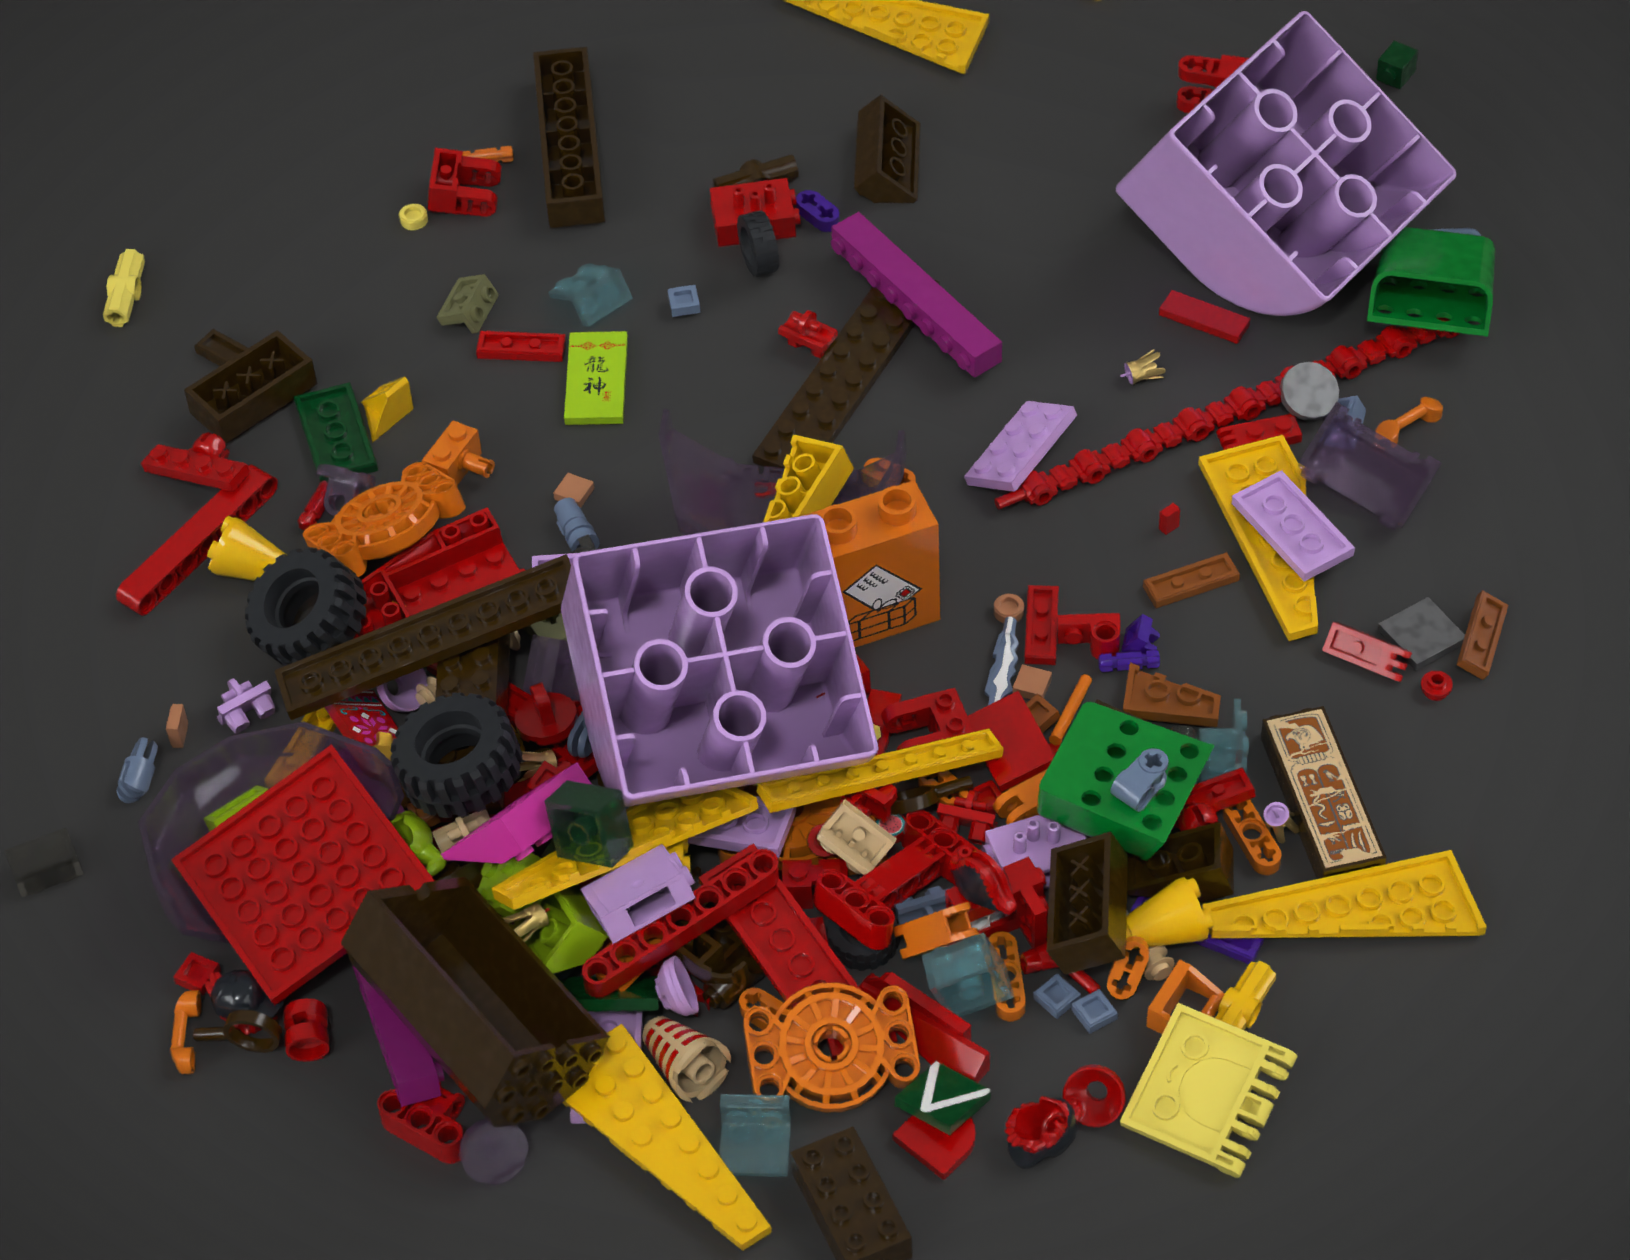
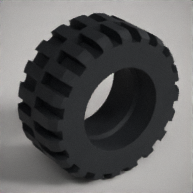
M307 547L302 550L299 548L291 550L289 555H280L275 558L276 562L274 564H268L263 569L265 571L260 578L257 577L253 583L255 586L253 591H249L247 597L249 606L245 607V619L248 620L246 621L247 632L256 646L285 666L352 640L356 634L360 633L362 629L361 620L365 619L366 607L363 605L367 604V599L361 579L351 569L323 549L318 550L317 548ZM319 592L316 604L310 614L300 623L293 626L295 616L301 605L312 595Z
M461 692L452 693L451 697L442 695L436 697V701L430 704L425 702L419 706L420 710L416 713L411 712L405 718L406 723L404 725L400 724L390 749L392 753L390 757L391 764L407 798L410 799L416 808L422 809L423 812L436 816L438 813L443 818H452V815L456 814L458 817L469 816V812L475 810L480 812L486 809L485 806L491 802L495 804L501 799V794L504 791L508 792L514 783L512 778H517L522 761L520 743L506 712L495 701L487 697L482 698L481 695L469 693L468 696ZM465 746H476L462 759L448 764H437L445 755L455 749Z

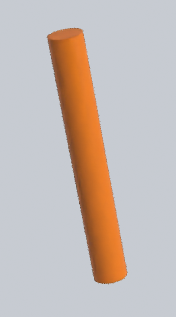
M1081 675L1049 737V741L1053 745L1061 744L1092 683V678L1089 675Z

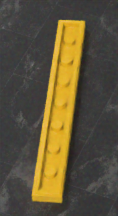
M988 728L875 755L872 760L862 765L758 783L757 793L769 812L773 813L1000 758L1003 756L1004 748Z

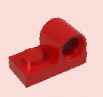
M1120 613L1057 615L1058 644L1090 643V651L1094 658L1098 659L1100 654L1112 653V656H1116V653L1120 650Z

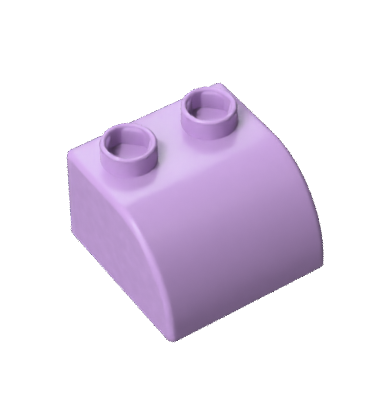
M1301 11L1180 120L1117 184L1116 192L1183 265L1211 291L1239 307L1256 313L1272 316H1291L1310 312L1330 301L1455 179L1456 170L1310 13Z
M811 514L580 552L574 556L561 605V613L594 759L608 794L618 805L626 807L862 765L872 760L877 754L878 743L825 522L820 515ZM825 693L823 696L816 698L819 694Z

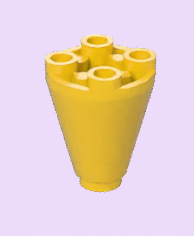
M227 516L221 527L222 535L219 542L214 540L209 548L207 557L211 560L208 569L216 575L255 581L257 577L260 578L265 572L263 569L268 564H274L276 562L275 558L286 553L243 520Z
M1185 877L1176 879L1127 914L1126 938L1131 936L1141 937L1148 943L1149 947L1208 939L1209 929L1214 925L1209 911L1206 908L1201 909L1197 899L1201 894L1195 879L1187 880Z

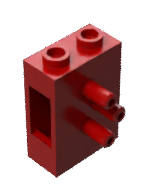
M787 178L710 188L711 210L718 247L739 245L737 219L740 215L763 210L766 216H768L776 239L796 237V225H800V214L798 208H793L796 205L795 189H789Z

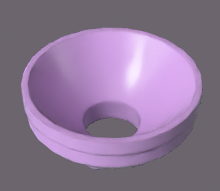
M422 668L394 679L398 684V693L396 695H392L389 692L387 683L376 686L379 697L388 708L397 712H410L418 709L420 706L415 696L417 693L416 686L418 684L427 686V675Z
M677 956L670 957L663 962L658 977L655 979L658 997L666 1010L670 1009L683 1016L694 1015L699 1011V1004L691 978L682 961Z

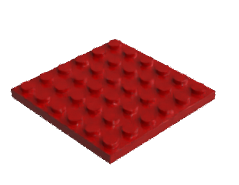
M332 744L171 859L274 1005L347 953L341 941L367 891L410 885L416 891L425 882L435 881Z

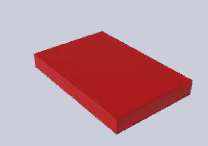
M1019 690L968 715L975 732L989 728L1004 748L1002 757L984 761L1001 792L1048 769L1055 755Z

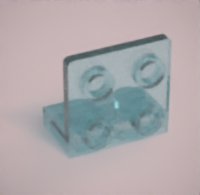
M592 263L580 267L577 270L578 273L573 277L558 281L555 284L556 288L548 292L551 298L572 301L583 326L590 327L633 299L619 268L607 267L606 265L598 266Z
M1234 699L1231 728H1199V740L1215 745L1200 773L1201 782L1242 767L1247 774L1246 755L1249 752V739L1245 735V730H1242L1247 729V710H1241V699Z
M721 1094L720 1112L722 1128L719 1156L734 1176L786 1177L788 1175L791 1130L790 1096Z

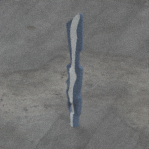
M1014 617L1005 618L1003 630L998 636L992 658H995L996 661L990 669L985 688V695L989 697L988 705L1012 693L1010 680L1016 675L1014 667L1018 663L1016 650L1019 647V642L1015 636L1017 620Z

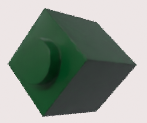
M1394 40L1378 59L1376 80L1401 89L1416 71L1418 50Z

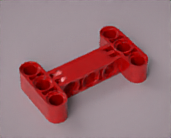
M917 810L909 812L906 815L901 840L904 849L854 882L836 869H824L817 875L813 898L814 906L870 949L882 950L889 946L895 921V915L892 911L895 908V904L902 903L939 876L944 877L957 886L949 866V860L957 855L959 849L963 846L969 847L971 851L978 849L927 811Z

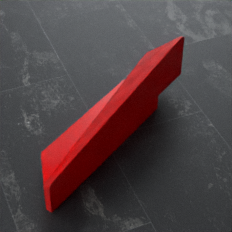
M885 972L880 978L874 973H870L859 985L861 990L869 994L875 1001H877L880 992L888 986H898L907 993L917 1050L930 1065L937 1061L977 1083L990 1070V1052L972 1042L971 1024L893 972ZM888 998L883 1002L884 1006L890 1011H896L901 1008L900 1002L895 998ZM895 1031L905 1041L907 1040L903 1032Z

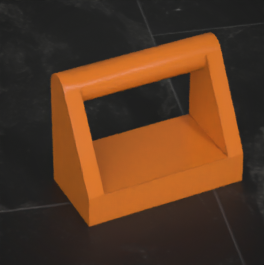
M1179 959L1148 1007L1147 1027L1163 1034L1171 1018V1012L1186 989L1209 999L1201 1013L1214 1017L1218 1011L1225 993L1192 965Z

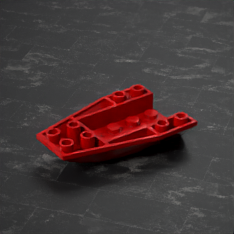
M488 507L433 530L414 545L405 549L362 579L367 604L363 605L366 607L365 619L361 620L362 629L360 633L356 634L354 638L525 571L524 568L519 570L503 543L500 527Z

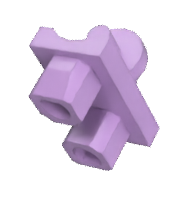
M234 678L227 681L229 691L221 695L225 703L217 707L219 713L217 716L218 721L221 725L227 724L235 734L250 726V721L245 715L249 710L254 708L260 719H265L275 713V706L271 698V687L267 681L255 687H252L249 680L240 685Z

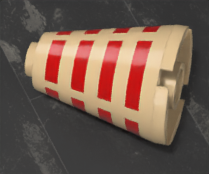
M665 1016L655 1017L646 1023L642 1033V1040L670 1086L682 1100L692 1102L690 1098L693 1097L702 1100L711 1095L722 1084L728 1074V1070L725 1068L726 1061L731 1063L730 1052L724 1044Z

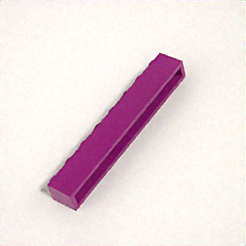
M860 212L832 226L831 246L834 252L843 256L855 271H859L867 279L872 287H876L884 294L888 302L894 303L908 320H912L919 326L925 336L931 337L944 353H948L957 362L961 369L966 370L975 378L1002 362V341Z

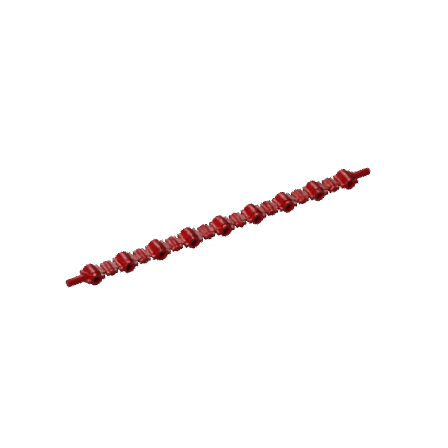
M1437 318L1441 321H1450L1448 318ZM1389 325L1383 329L1380 335L1375 337L1376 342L1372 339L1364 340L1361 344L1357 345V350L1352 346L1347 348L1345 345H1340L1330 355L1325 357L1327 363L1322 359L1313 362L1329 369L1335 378L1338 375L1340 378L1353 379L1363 369L1367 368V362L1370 365L1378 364L1386 359V354L1391 358L1396 356L1398 359H1402L1408 356L1412 349L1417 348V342L1427 344L1436 339V334L1440 337L1454 338L1459 333L1408 326L1406 330L1402 326ZM1294 366L1286 367L1279 376H1276V383H1273L1272 380L1263 381L1260 385L1256 386V391L1251 387L1247 389L1243 386L1236 387L1229 396L1224 398L1225 404L1221 401L1212 402L1205 406V412L1200 408L1187 407L1178 414V417L1173 418L1172 423L1174 425L1169 421L1160 423L1153 428L1154 433L1150 432L1149 429L1135 428L1127 434L1126 438L1121 439L1122 446L1118 443L1108 444L1101 449L1102 454L1098 453L1097 450L1083 449L1074 456V459L1068 461L1070 467H1067L1065 464L1056 465L1053 469L1049 470V476L1044 471L1038 473L1032 470L1015 492L995 498V505L998 510L1022 500L1028 501L1031 505L1034 503L1039 506L1045 505L1054 495L1058 494L1057 487L1062 491L1065 489L1069 490L1073 486L1078 485L1077 479L1081 480L1082 483L1096 484L1106 474L1111 472L1109 466L1114 469L1123 468L1130 463V458H1133L1135 462L1140 460L1143 463L1150 462L1159 452L1163 451L1162 445L1166 448L1175 447L1178 443L1182 442V436L1187 441L1191 439L1196 442L1201 441L1208 436L1209 432L1215 430L1214 423L1218 427L1226 426L1234 421V416L1239 420L1243 418L1247 421L1253 420L1262 410L1266 409L1265 403L1271 406L1278 405L1282 401L1280 397L1282 395L1281 381L1286 372Z

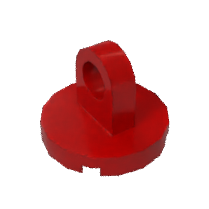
M542 682L529 686L532 697L521 704L514 717L519 736L528 743H530L529 740L535 741L537 745L554 744L567 738L578 719L575 703L570 697L561 693L546 692Z

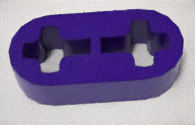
M804 190L797 195L796 208L799 209L800 216L818 230L831 232L832 226L840 222L838 208L818 192Z

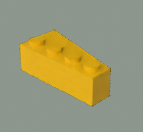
M793 434L790 442L792 445L791 452L786 454L782 478L777 480L775 486L777 492L774 500H771L763 522L803 516L831 506L854 470L844 447Z

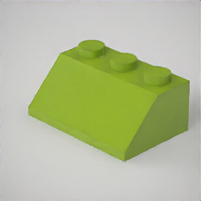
M574 885L542 898L541 907L544 910L550 908L546 912L549 924L536 930L525 943L553 974L583 965L602 949L608 936L594 917L578 886ZM530 932L520 938L523 940Z

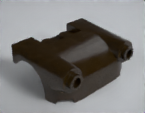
M698 866L691 873L695 882L690 886L692 891L701 886L699 884V877L702 876L701 868ZM706 902L702 907L713 908L715 904L713 902ZM726 919L668 956L669 958L677 956L682 961L686 970L704 983V993L702 996L705 1001L710 998V1006L712 1008L726 1009L740 997L742 992L751 988L766 976ZM678 920L674 924L685 926L689 922L687 920Z

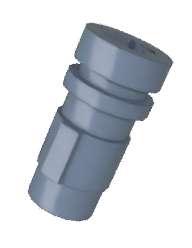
M563 498L558 501L554 507L558 520L556 523L562 535L565 536L571 552L580 553L597 550L600 544L599 538L593 526L588 523L577 502L573 498Z

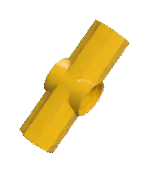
M1262 961L1250 962L1236 986L1228 988L1224 994L1215 1018L1242 1030H1245L1246 1027L1251 1028L1260 1013L1263 999L1276 980V973L1268 964Z

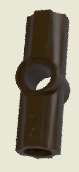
M791 154L765 163H761L756 159L749 160L741 166L739 171L714 178L712 181L713 187L781 178L790 180L799 177V170L796 160Z

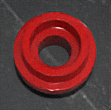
M1430 671L1421 679V689L1424 695L1431 700H1443L1452 691L1453 681L1448 674L1442 671Z

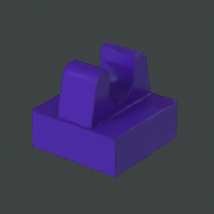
M1142 614L1126 628L1121 652L1141 651L1142 654L1145 653V650H1157V646L1151 643H1154L1160 637V634L1151 627L1152 618Z

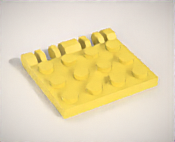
M1178 1003L1122 1115L1120 1125L1212 1165L1232 1177L1240 1178L1246 1166L1240 1159H1249L1252 1152L1245 1146L1228 1140L1231 1132L1234 1131L1239 1136L1248 1140H1258L1261 1133L1237 1120L1240 1117L1249 1124L1264 1128L1274 1105L1267 1099L1251 1093V1090L1253 1089L1264 1097L1277 1099L1280 1094L1279 1090L1273 1085L1257 1078L1262 1071L1277 1080H1286L1289 1075L1286 1069H1292L1297 1059V1054L1285 1047Z

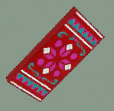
M367 690L324 707L371 780H390L389 772L379 755L372 750V746L377 743L376 734L378 732L391 733L394 739L396 738L395 734L398 727L375 692Z

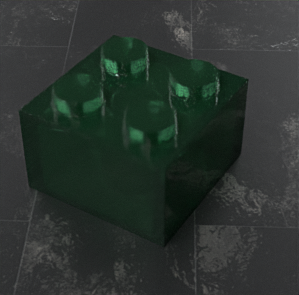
M566 780L545 800L557 857L612 868L634 847L622 790Z

